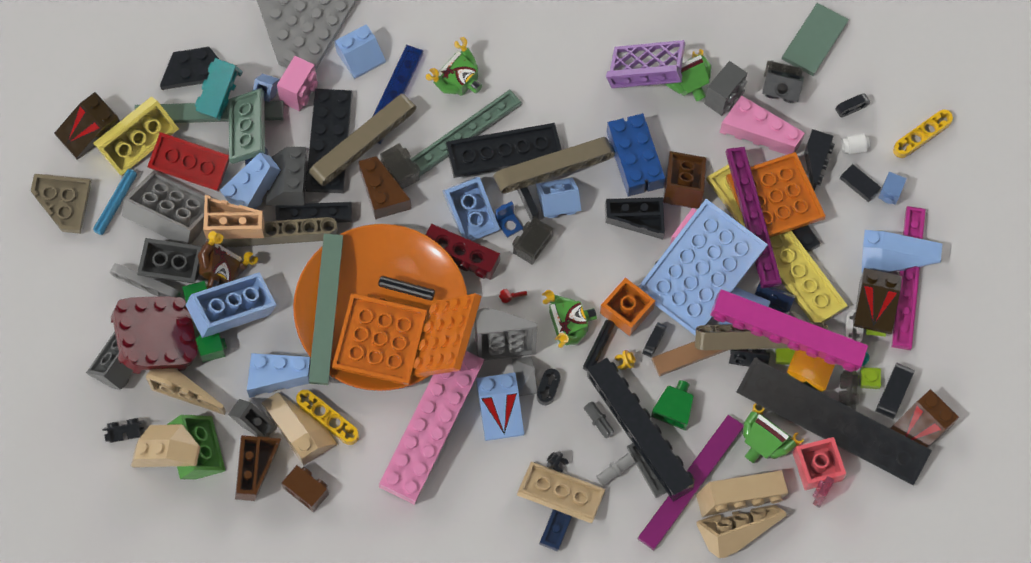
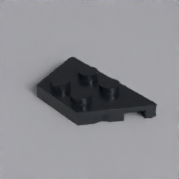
M210 47L173 52L160 83L161 90L203 84L204 80L209 76L208 68L210 63L214 62L215 58H219Z

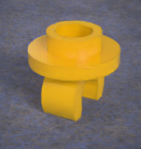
M624 350L622 354L615 356L617 361L623 359V364L619 365L618 369L634 368L636 358L632 352Z

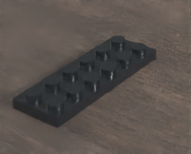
M315 89L306 192L344 194L346 169L325 186H322L309 173V170L316 162L349 136L352 90Z
M555 123L446 141L453 178L501 170L562 150Z

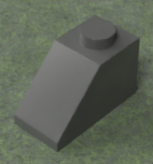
M239 399L228 413L241 427L257 437H269L277 426L252 402Z

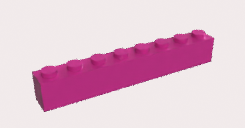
M722 289L718 292L710 316H713L719 322H729L737 329L750 330L753 335H763L768 337L771 342H781L788 345L787 347L792 350H802L810 357L823 358L826 363L841 365L843 369L851 372L857 371L862 366L868 348L866 344Z

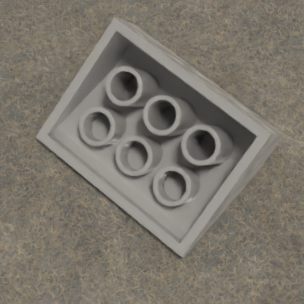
M153 170L124 198L122 217L174 242L191 245L204 227L205 194Z
M481 308L477 311L475 318V343L478 357L484 360L536 355L537 323L496 309Z

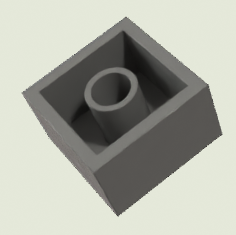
M729 61L709 84L704 104L721 116L726 111L729 112L734 106L736 98L739 99L745 92L747 72Z

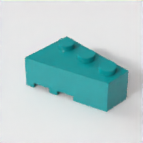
M215 58L214 62H211L209 65V76L202 84L203 92L201 97L197 98L195 107H197V112L221 120L229 103L230 92L236 88L234 81L237 75H242L243 71L234 64Z

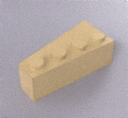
M781 470L708 482L696 494L702 517H707L750 506L756 507L768 502L772 504L778 503L788 494V490Z

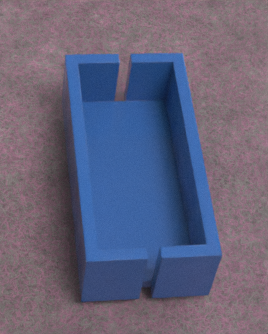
M644 114L627 117V121H624V118L607 122L606 133L615 152L614 157L627 196L644 193L645 181H648L647 192L664 188L665 176Z

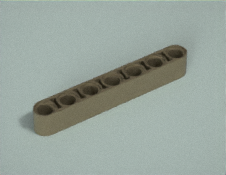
M400 94L316 162L309 170V173L322 186H325L410 117L417 106L405 94Z
M601 137L501 169L493 175V178L501 193L506 194L607 161L615 155V152L607 137Z
M330 217L266 221L264 238L223 239L220 245L230 248L323 241L324 234L338 235L336 221ZM327 227L333 228L331 231L325 230ZM309 228L314 229L312 232H306ZM291 229H292V230H295L294 233H291V234L287 233V231H289V230H291ZM270 231H276L274 235L268 234Z
M808 322L828 330V325L825 323ZM732 324L701 325L696 327L695 348L699 350L788 348L786 344L771 342L768 337L753 335L750 330L737 329Z

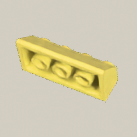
M151 96L93 144L122 176L127 169L132 168L154 150L160 132L171 136L179 128L160 103Z

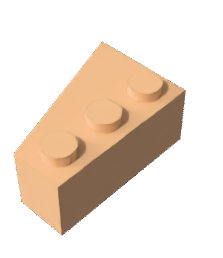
M205 195L203 230L206 239H209L208 234L211 231H215L217 234L220 233L224 239L264 238L265 220L262 211L243 205L237 206L228 203V201H220Z

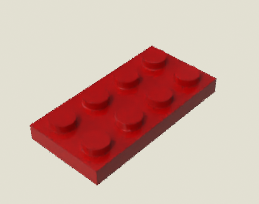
M160 132L147 167L219 192L229 164V155Z

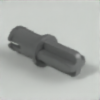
M593 401L588 403L584 410L592 419V424L597 426L604 438L611 437L614 430L605 419L606 415L600 412Z

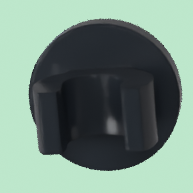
M560 451L552 452L547 458V467L562 473L563 470L559 467V463L562 462L568 465L569 462L566 458H562L563 454Z

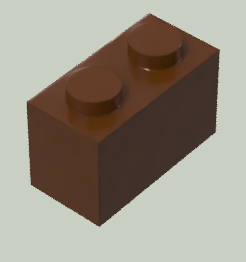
M296 465L281 482L285 491L312 512L329 495L327 484L321 479H314L312 473L306 467L300 468Z

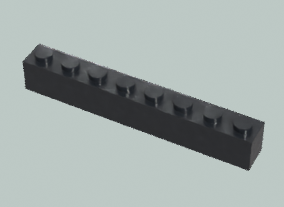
M605 358L587 369V377L674 502L693 490L695 479L689 471L686 472L681 458L678 455L675 456L672 452L673 448L667 439H663L659 426L652 423L647 409H643L640 406L638 396L635 393H631L627 380L624 377H620L615 363Z

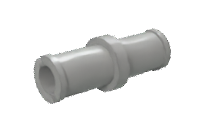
M627 453L615 463H610V467L596 475V478L602 486H605L616 476L620 477L624 470L635 464V461Z

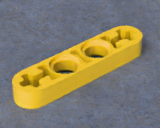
M940 110L900 138L893 148L895 156L899 158L907 157L948 128L953 120L952 113L948 110ZM941 117H942V118H945V117L947 118V120L941 121V122L939 123V125H938V122L940 121V118H941ZM931 125L934 127L935 131L928 132L926 131L925 126ZM917 135L921 138V141L914 142L911 136ZM908 143V146L906 147L905 151L899 150V147L902 148Z
M301 390L298 392L296 400L302 410L326 427L328 431L343 443L353 445L358 441L359 434L355 426L311 391ZM309 396V401L313 404L312 407L306 401L302 403L301 397L306 398ZM317 407L325 408L326 411L322 416H317L314 413ZM332 419L340 420V425L332 428L329 422ZM343 427L348 433L353 432L354 438L349 437L346 439V433L342 431Z

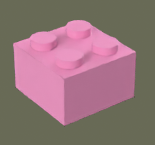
M294 56L277 84L280 101L298 111L307 105L310 93L314 92L318 86L314 64Z

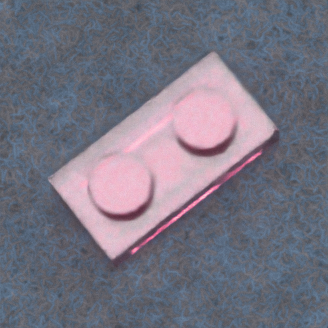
M827 476L825 482L822 480L819 482L812 495L815 498L813 505L820 508L835 481L834 479Z

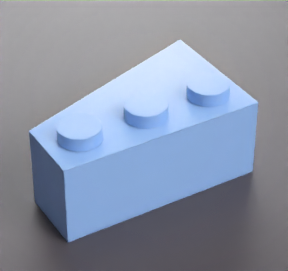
M259 153L220 191L231 204L257 209L263 202L262 198L266 191L270 190L278 176L280 168L271 156Z
M251 353L247 384L249 398L266 392L272 393L283 388L289 389L309 384L310 357Z

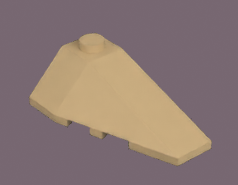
M154 369L147 373L146 379L152 391L225 415L226 410L223 404L177 369Z
M279 392L261 402L303 466L337 445L326 427Z
M776 505L753 508L750 510V513L732 512V516L721 518L720 514L696 521V524L708 550L720 559L738 552L786 516V512Z

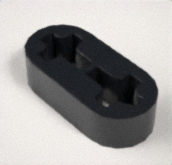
M865 93L841 102L836 106L835 110L839 117H845L867 107L870 104V100Z
M659 322L656 324L644 347L643 355L652 358L667 326Z
M551 368L544 372L537 390L536 398L539 404L546 406L553 402L561 377L558 370ZM551 374L555 375L556 380H553L551 385H549L548 377H550ZM546 389H548L549 397L546 400L542 399L541 394H544Z

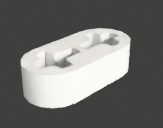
M852 310L845 319L844 336L852 339L851 335L855 331L856 341L862 342L864 329L853 326L852 317L855 316V310Z

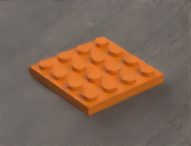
M796 152L750 167L769 238L825 219L826 215ZM730 173L726 175V180L740 209L732 175Z
M351 293L332 369L409 386L427 310Z
M474 293L433 302L429 309L428 322L424 326L423 338L418 346L419 352L414 361L412 375L422 377L460 371L482 296Z

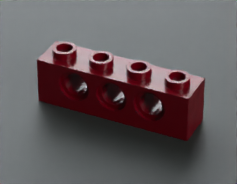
M431 223L425 235L439 245L442 243L447 244L448 246L444 248L461 270H469L474 272L479 278L491 280L500 262V253ZM463 251L464 254L457 255L456 252ZM476 258L482 260L480 263L473 262Z

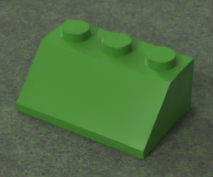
M179 415L167 424L184 425L200 446L197 466H177L180 479L196 480L226 471L212 416Z

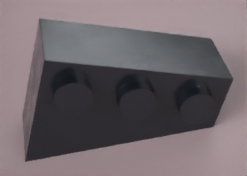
M663 197L606 199L605 223L663 240L665 235Z

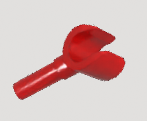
M503 289L500 291L499 297L503 303H508L513 298L527 296V291L510 294L508 289Z

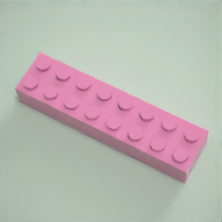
M466 351L460 371L432 376L379 483V488L415 505L483 366L484 359Z

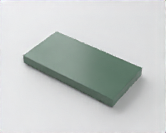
M816 3L783 54L782 60L814 76L849 19Z
M261 88L229 99V162L232 164L253 158L259 153L265 154L264 91Z

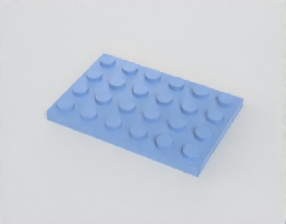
M705 199L638 287L656 300L655 305L695 335L697 326L707 325L713 318V316H710L718 292L722 289L732 293L768 244L708 199Z

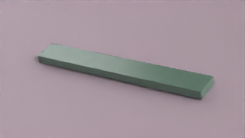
M508 90L393 171V175L406 187L448 157L446 141L480 135L521 106V101L511 90Z
M264 101L265 121L283 120V101ZM195 103L160 104L174 123L229 122V103L221 120L197 112Z
M324 234L309 384L329 385L343 235Z

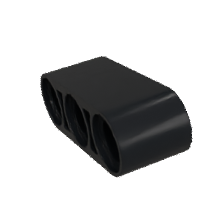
M896 363L875 412L891 419L895 418L915 370Z

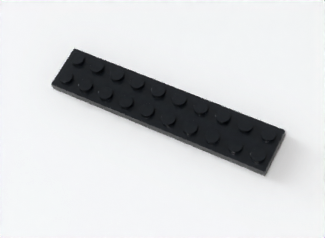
M756 358L753 359L736 393L823 439L834 437L836 445L913 486L932 452L927 447Z

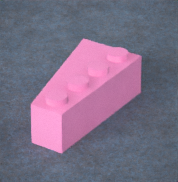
M742 95L723 120L719 132L725 135L726 133L733 135L740 140L752 141L753 144L758 146L760 144L767 146L770 150L786 155L796 152L805 135L801 130Z

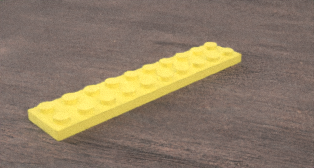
M728 164L707 176L706 181L734 219L745 227L742 213L726 180V175L731 173ZM792 231L770 238L781 282L790 294L795 295V301L811 322L824 323L847 309L848 305Z

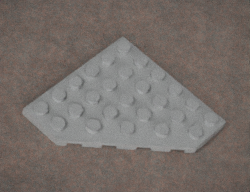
M257 0L278 65L287 68L294 56H297L314 64L316 71L357 0Z

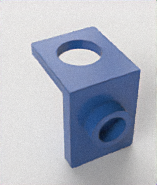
M512 201L496 209L497 223L507 238L523 230L522 225L514 215V204ZM513 221L516 227L513 230H508L505 228V223Z

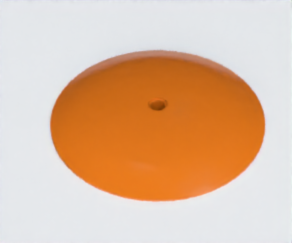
M371 224L350 229L339 234L343 235L330 376L344 384L364 390L388 391L408 387V385L332 369L351 293L427 310L425 326L428 322L429 309L433 302L467 295L462 274L444 248L416 230L392 224ZM322 246L304 267L296 286L293 303L295 327L299 339L310 358ZM381 276H386L435 290V296L430 301L380 287L378 282ZM423 327V331H422V335H421L420 342H421V340H422V338H423V335H424V327ZM411 375L409 386L414 385L426 379L429 376L417 377L415 375Z

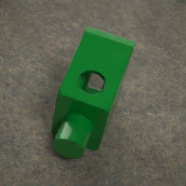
M679 380L676 388L667 386L654 406L651 417L686 431L694 397L692 394L687 393L690 384Z

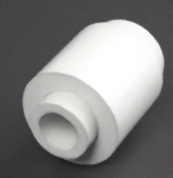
M865 134L846 136V138L841 139L842 151L848 154L867 152V148H870L869 137H866Z

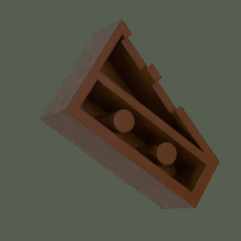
M377 156L358 161L359 170L375 219L411 209L410 198Z
M241 435L235 500H256L280 446V438Z

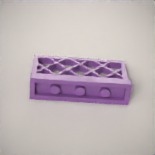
M679 40L614 47L610 71H607L606 74L611 88L682 82L681 68L685 41ZM674 47H679V50L674 54L670 52ZM656 49H662L656 56L652 53ZM638 51H645L639 57L635 55ZM621 52L628 53L621 59L618 57ZM667 53L670 57L662 62L660 58ZM650 55L652 59L645 64L642 60ZM633 57L635 60L627 65L625 62ZM673 60L677 62L676 65L667 66ZM656 61L660 64L657 67H650ZM639 63L642 65L641 68L632 69ZM621 65L625 67L623 70H616Z

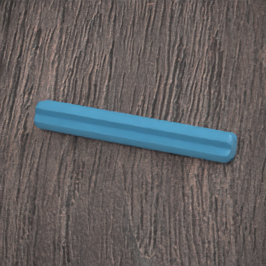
M127 169L93 228L95 233L102 235L137 176L134 170Z

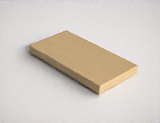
M531 462L517 496L593 523L606 489Z

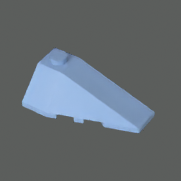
M865 230L862 273L864 268L887 273L896 270L903 271L905 268L914 266L922 267L940 263L942 243L885 231Z

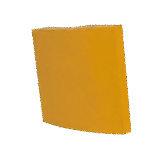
M795 350L787 373L802 383L807 381L819 392L826 390L835 365L826 363L820 357H810L802 350Z

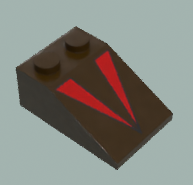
M94 92L80 102L54 134L78 160L95 147L93 143L120 121L111 108Z
M864 268L859 282L854 327L892 334L902 276Z

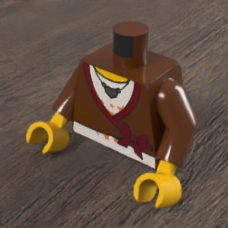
M211 231L208 234L209 241L202 245V249L198 253L199 274L209 280L207 289L234 281L247 268L248 264L254 265L258 262V257L253 256L250 260V257L253 255L252 252H246L244 254V261H241L242 257L220 245L224 237L215 231Z

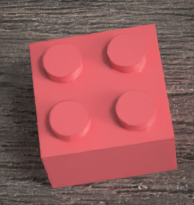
M834 437L795 447L793 456L804 490L843 481L846 471Z

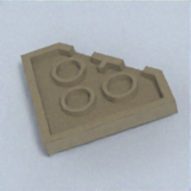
M34 174L30 191L62 232L81 234L91 180Z

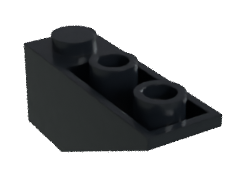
M812 129L804 155L809 180L815 191L816 185L820 186L824 177L821 171L822 169L826 170L829 159H826L827 154H832L835 144L831 143L834 136Z

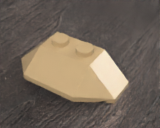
M182 424L150 425L135 446L131 467L197 466L200 446Z

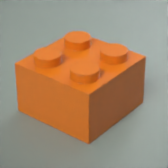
M625 277L601 304L600 314L614 322L618 328L631 336L653 311L656 300Z

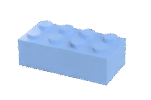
M260 272L191 294L186 307L201 337L204 338L269 316L276 307V303Z

